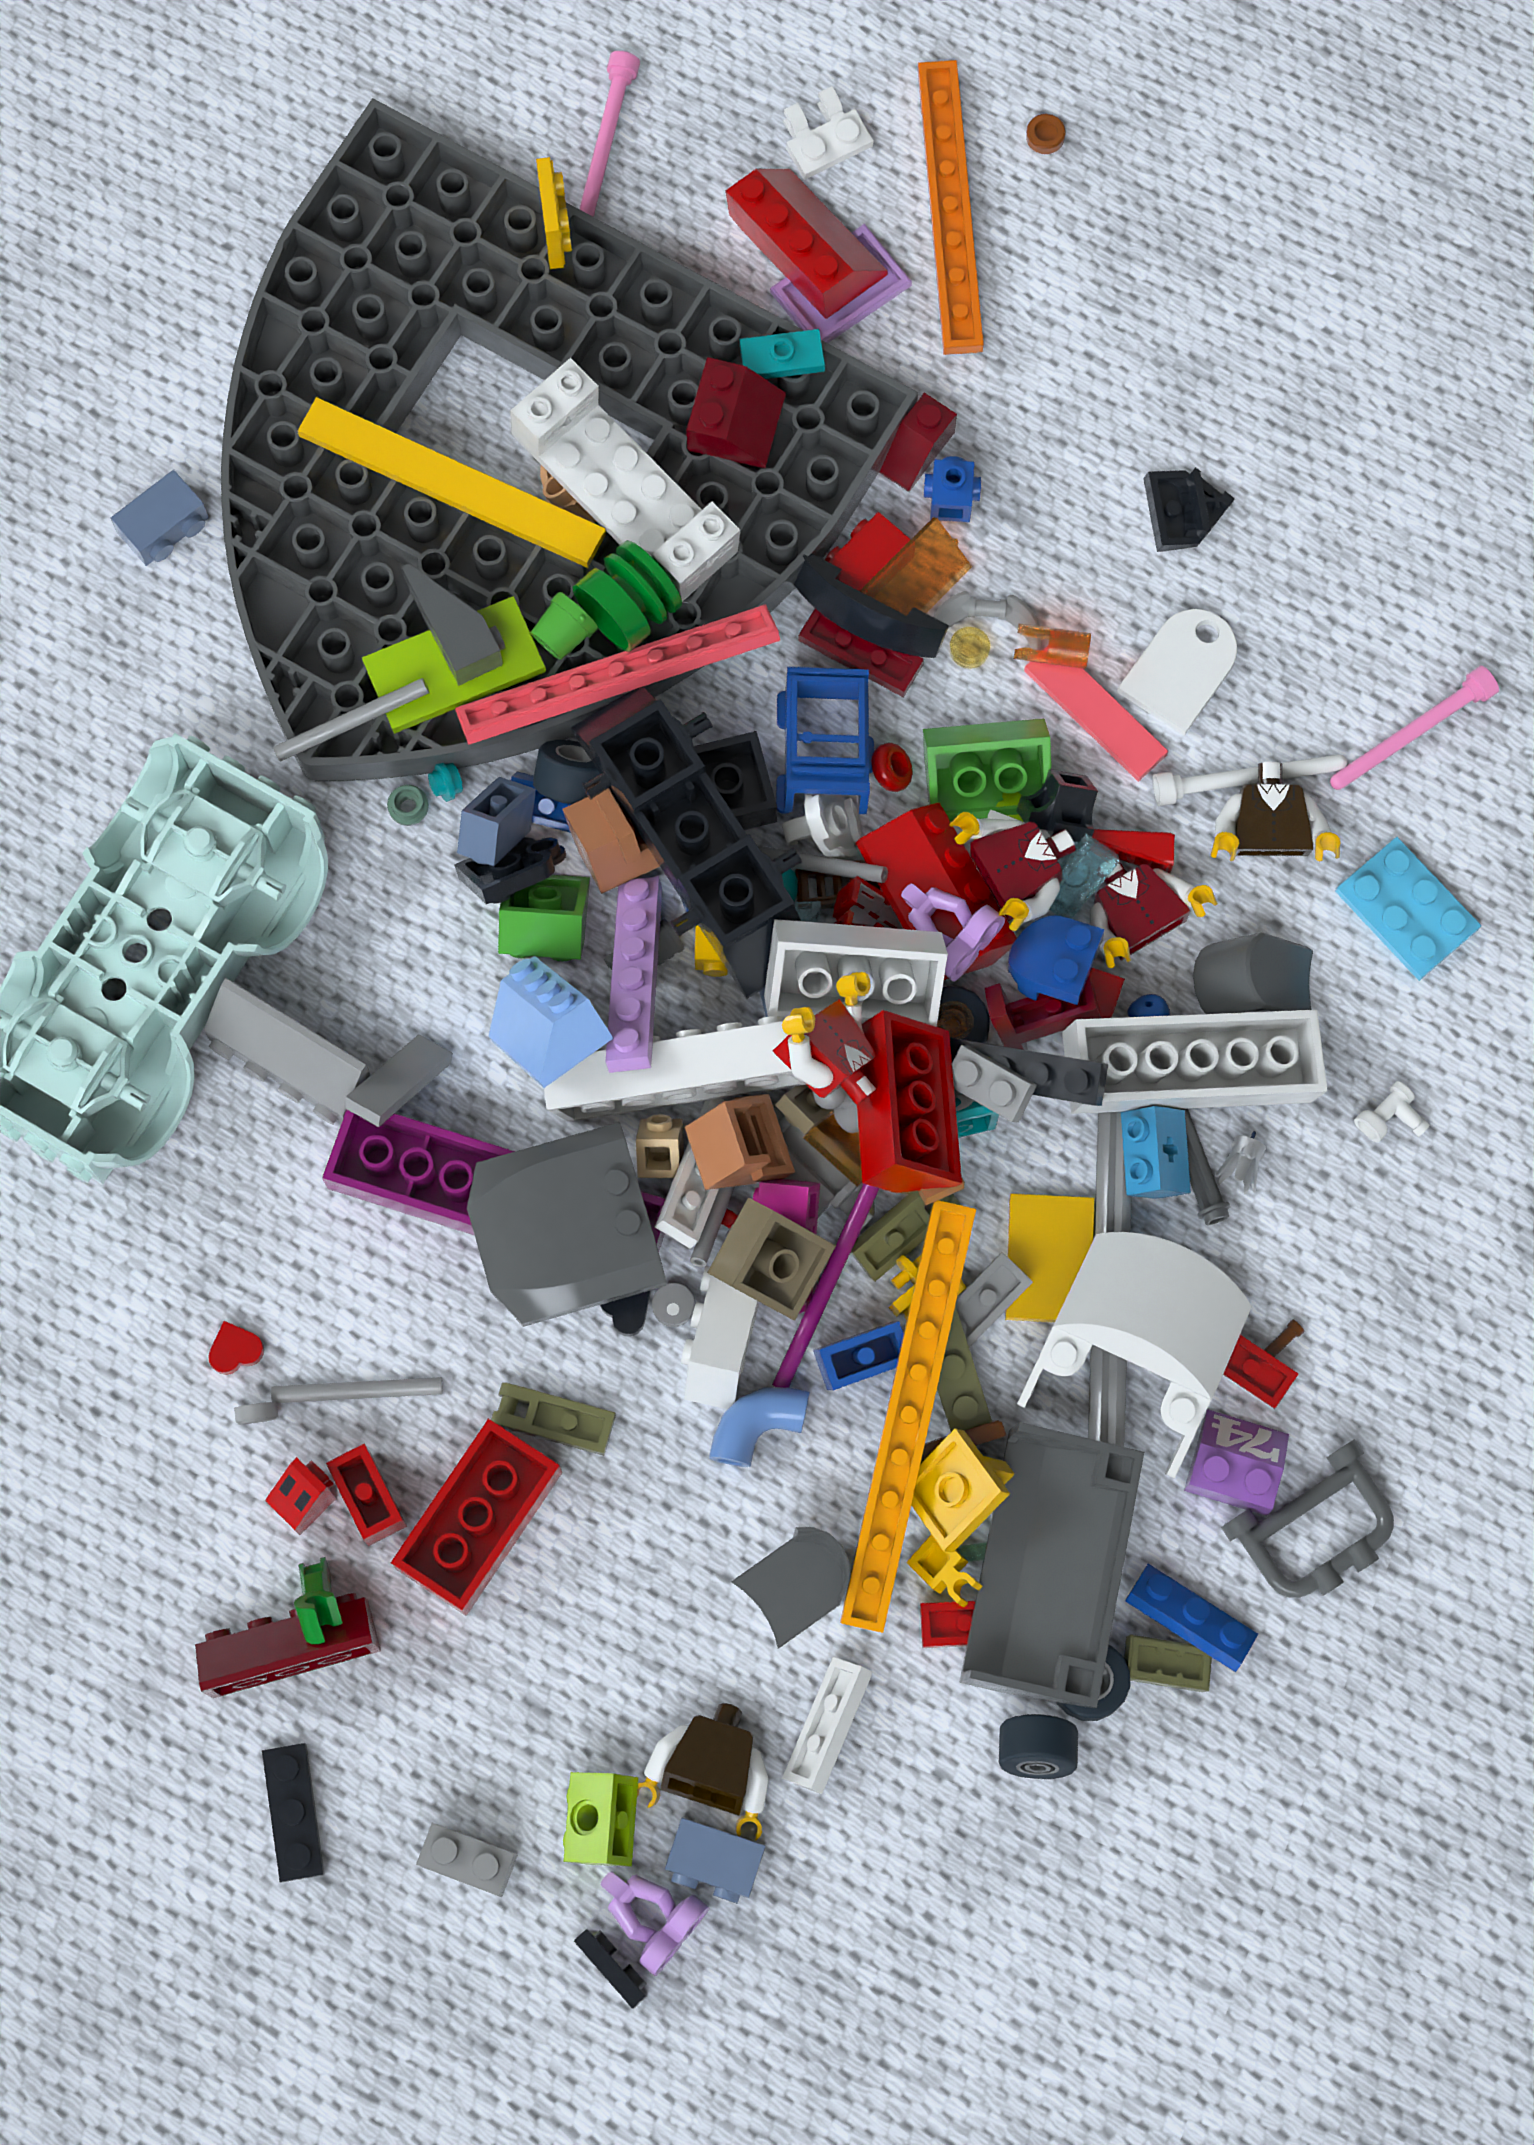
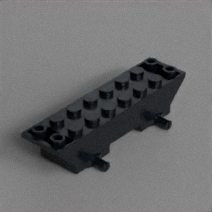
M643 687L637 688L571 727L572 732L600 773L588 782L583 783L582 787L590 800L607 789L611 790L689 910L670 921L677 935L680 937L685 932L699 925L741 992L748 999L763 990L766 985L774 919L801 921L795 909V902L783 885L781 874L801 864L802 860L794 847L774 860L764 854L751 835L746 834L705 772V765L695 752L692 739L713 727L706 713L702 712L697 717L682 724L670 714L661 699L657 701Z

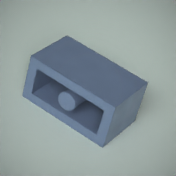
M173 469L110 519L117 534L144 565L147 566L153 561L160 562L166 559L172 553L173 545L185 536L191 538L197 535L204 528L205 521L209 517L204 503Z
M498 777L461 811L457 853L472 858L479 864L495 866L531 831L536 789L502 777Z
M681 1818L665 1870L673 1873L671 1881L696 1890L698 1882L715 1887L713 1896L738 1904L740 1896L750 1897L765 1851V1845Z

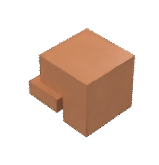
M609 789L595 796L592 800L587 797L562 809L575 846L601 894L660 867L622 807L618 806Z
M769 1094L737 1097L731 1101H724L685 1127L705 1190L784 1179L795 1172Z

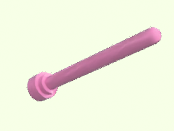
M614 51L609 57L607 72L609 73L611 85L580 205L581 211L593 217L626 86L636 79L640 66L639 58L625 51Z
M1482 665L1466 675V681L1462 683V688L1334 774L1330 779L1331 786L1336 790L1343 789L1469 702L1487 701L1499 692L1496 679L1486 667Z

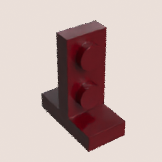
M1090 977L1087 979L1078 1005L1039 993L1036 1001L1027 997L1010 1003L1000 983L984 988L990 1019L1005 1047L1028 1050L1026 1042L1064 1031L1076 1019L1101 1018L1095 989Z

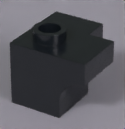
M1049 769L1042 788L1032 795L1021 796L1016 811L1024 823L1035 822L1039 829L1046 830L1050 836L1065 829L1073 842L1090 844L1095 830L1092 823V813L1098 790L1086 775Z

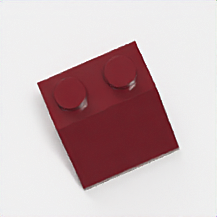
M707 357L687 427V449L766 469L786 393L747 366Z

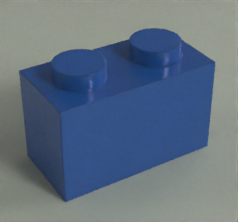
M890 1322L814 1349L813 1352L826 1389L834 1391L895 1369L904 1334L900 1322Z

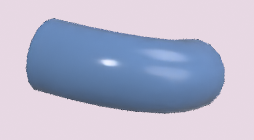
M764 1387L741 1396L722 1415L713 1436L709 1458L724 1464L750 1467L755 1444L764 1432L771 1429H783L802 1433L810 1392L793 1388Z

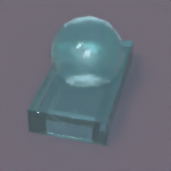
M1088 834L1076 845L1075 852L1058 860L1062 868V881L1060 882V891L1049 909L1058 916L1072 919L1120 863V858L1116 853Z

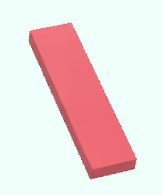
M1054 640L1025 666L1024 671L1138 782L1167 756L1168 750Z

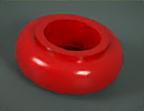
M888 742L879 745L873 752L871 759L875 779L887 791L899 792L906 789L911 783L913 775L909 756L898 744Z

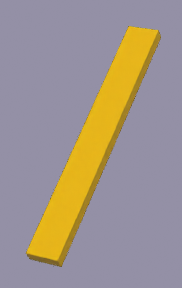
M317 397L298 429L299 437L586 568L589 567L606 535V529Z

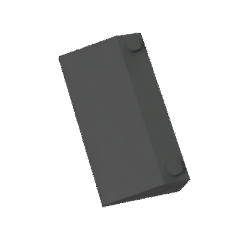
M1019 1422L1009 1430L1003 1461H1006L1015 1474L1005 1484L1010 1495L992 1514L979 1580L983 1587L979 1591L977 1590L959 1683L1001 1693L1097 1708L1144 1458L1143 1451Z

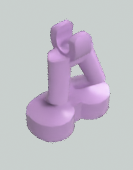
M909 884L901 894L906 903L913 908L908 917L916 930L938 932L930 918L936 909L954 912L964 929L955 939L942 934L948 953L945 975L952 981L958 980L978 957L979 950L986 948L1005 923V918L999 916L998 912L991 906L985 905L972 915L964 899L937 888H931L925 894L914 884Z
M609 1872L601 1881V1886L614 1896V1899L608 1906V1910L629 1939L647 1943L642 1951L640 1964L654 1976H657L710 1909L695 1895L687 1897L676 1906L668 1889L638 1875H632L625 1883L613 1872ZM636 1897L658 1904L667 1919L665 1926L661 1930L656 1931L640 1924L630 1906Z

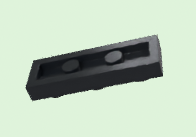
M301 1743L262 1750L279 1882L283 1883L323 1876L325 1873L307 1744Z

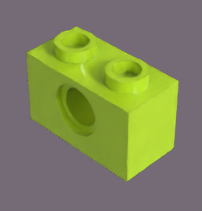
M570 1772L569 1788L566 1795L568 1808L566 1831L563 1836V1862L632 1867L638 1777L614 1773Z

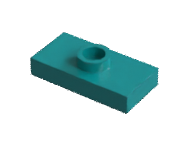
M819 329L740 339L743 366H747L764 379L825 372Z

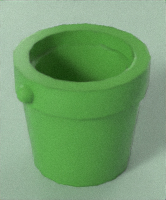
M558 592L551 599V604L530 634L551 655L562 660L587 636L590 637L598 629V626L573 600L565 594Z

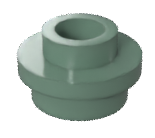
M403 785L396 788L390 794L387 801V808L391 818L401 825L417 824L424 819L428 812L429 804L426 794L414 785ZM406 800H412L416 803L415 808L410 812H405L401 809V804Z

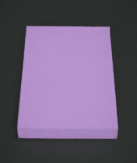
M865 224L853 231L852 234L887 269L888 275L828 319H825L787 277L770 288V293L800 329L804 331L819 329L821 340L829 343L912 286V281Z

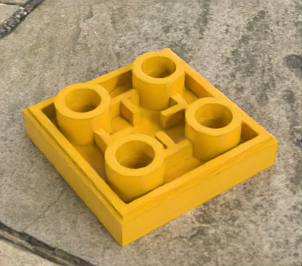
M550 157L538 158L536 163L550 269L564 268V252H570L572 248L562 172H554L553 160H550Z

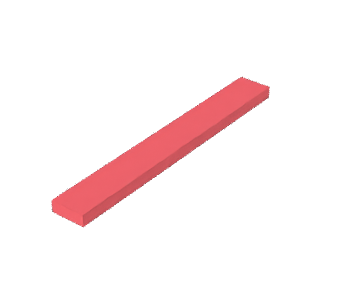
M765 604L636 647L629 652L624 651L459 706L455 710L467 743L470 745L780 641L779 631Z

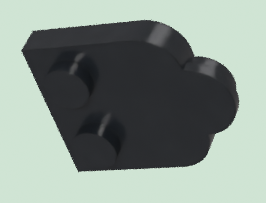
M524 837L495 866L479 864L472 858L456 863L454 866L459 880L487 905L489 903L504 902L510 899L513 893L549 878L555 872V866L561 863L567 854L565 848L559 845L556 838L549 837L535 840L531 837Z

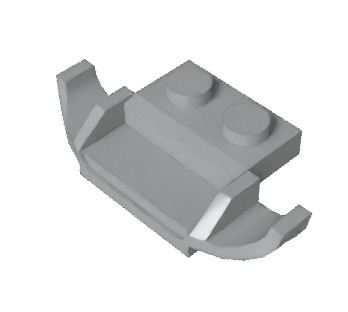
M772 1103L795 1170L793 1174L784 1179L820 1183L818 1218L830 1205L834 1208H840L849 1216L863 1185L861 1166L818 1125L807 1134H804L799 1128L791 1125L786 1120L784 1114L775 1106L776 1104ZM759 1182L751 1185L756 1189L759 1187ZM874 1202L862 1228L875 1214Z

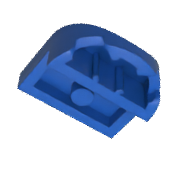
M1055 915L1043 917L1030 924L1017 937L1008 957V973H1011L1017 983L1019 992L1034 1001L1037 1000L1039 993L1078 1005L1102 943L1105 929Z

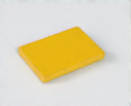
M1010 1193L1007 1257L1033 1283L1005 1310V1320L1055 1323L1093 1242L1094 1198Z

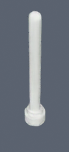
M1338 754L1282 763L1283 779L1340 771L1347 766V759L1345 756ZM1258 767L1181 778L1179 774L1172 775L1171 772L1154 774L1152 782L1157 806L1175 804L1177 799L1183 798V794L1258 783Z

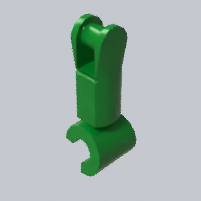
M326 1557L320 1558V1563L305 1566L304 1563L298 1564L302 1596H299L294 1601V1606L304 1638L310 1644L325 1642L321 1628L322 1625L337 1626L343 1623L335 1596L331 1590L332 1580Z

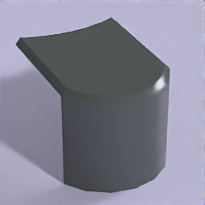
M1263 932L1206 946L1196 958L1193 972L1195 994L1201 1009L1205 1014L1242 1013L1261 1008L1268 1011L1312 1010L1309 977L1313 950L1307 946Z
M796 1527L791 1540L731 1581V1583L743 1590L761 1609L769 1622L779 1649L841 1604L850 1581V1561L842 1544L830 1533L815 1527Z

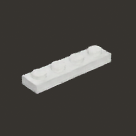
M722 1098L705 1100L699 1117L726 1100ZM688 1142L655 1225V1228L689 1249L698 1243L719 1188L705 1190L690 1142Z

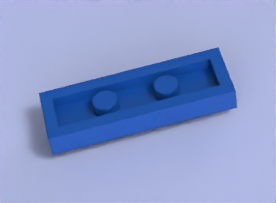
M1149 1563L1125 1600L1131 1606L1234 1672L1241 1666L1258 1636V1633Z

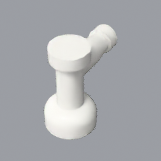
M1396 1081L1390 1087L1391 1093L1374 1111H1362L1354 1119L1356 1127L1373 1142H1380L1384 1138L1388 1130L1386 1122L1394 1114L1411 1127L1418 1137L1430 1126L1409 1105L1415 1096L1409 1087L1399 1081Z

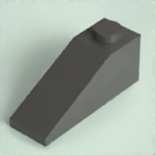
M411 564L402 567L405 583L458 686L503 665L500 650L506 647L496 626L488 628L480 613Z

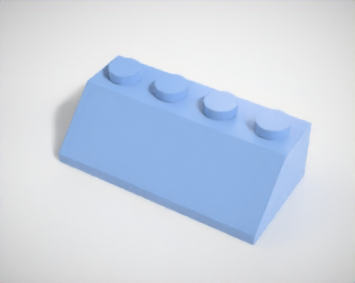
M534 956L531 959L519 961L510 969V974L501 980L489 1038L543 1088L613 1039L589 999Z

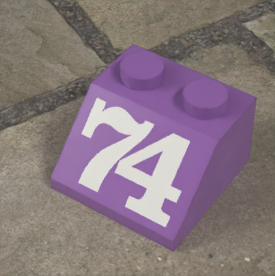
M1207 1409L1184 1491L1241 1509H1250L1251 1512L1267 1516L1273 1510L1283 1474L1289 1434Z

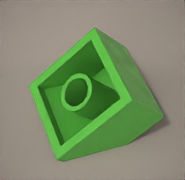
M551 875L541 882L513 893L510 899L501 902L499 908L498 954H509L514 958L521 959L531 956L550 957L553 960L562 962L572 959L581 960L585 940L590 877Z

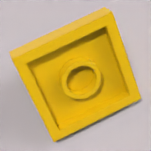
M955 1428L920 1464L911 1506L942 1550L953 1553L1010 1495L1005 1484L1015 1473L1006 1461L983 1456L966 1432Z

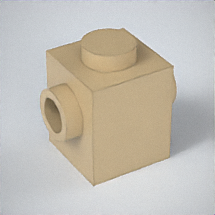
M659 1114L640 1120L636 1136L638 1178L675 1177L684 1155L683 1119H672L668 1115Z

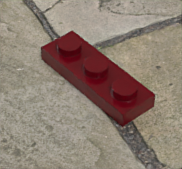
M817 609L813 610L798 635V641L849 669L869 670L868 679L903 698L924 665V659L919 656L908 655L878 646L848 632L829 620Z

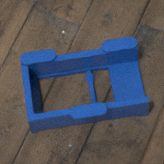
M787 667L785 691H781L777 695V726L785 730V774L779 775L776 780L778 812L782 814L793 812L794 794L803 793L858 795L859 814H867L870 794L869 774L873 772L871 759L874 752V739L869 736V670ZM797 698L858 700V736L812 734L809 731L798 734ZM797 741H802L805 744H810L812 741L858 743V758L797 756Z

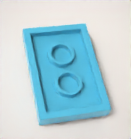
M1398 837L1394 838L1335 890L1341 899L1419 981L1481 928V924Z

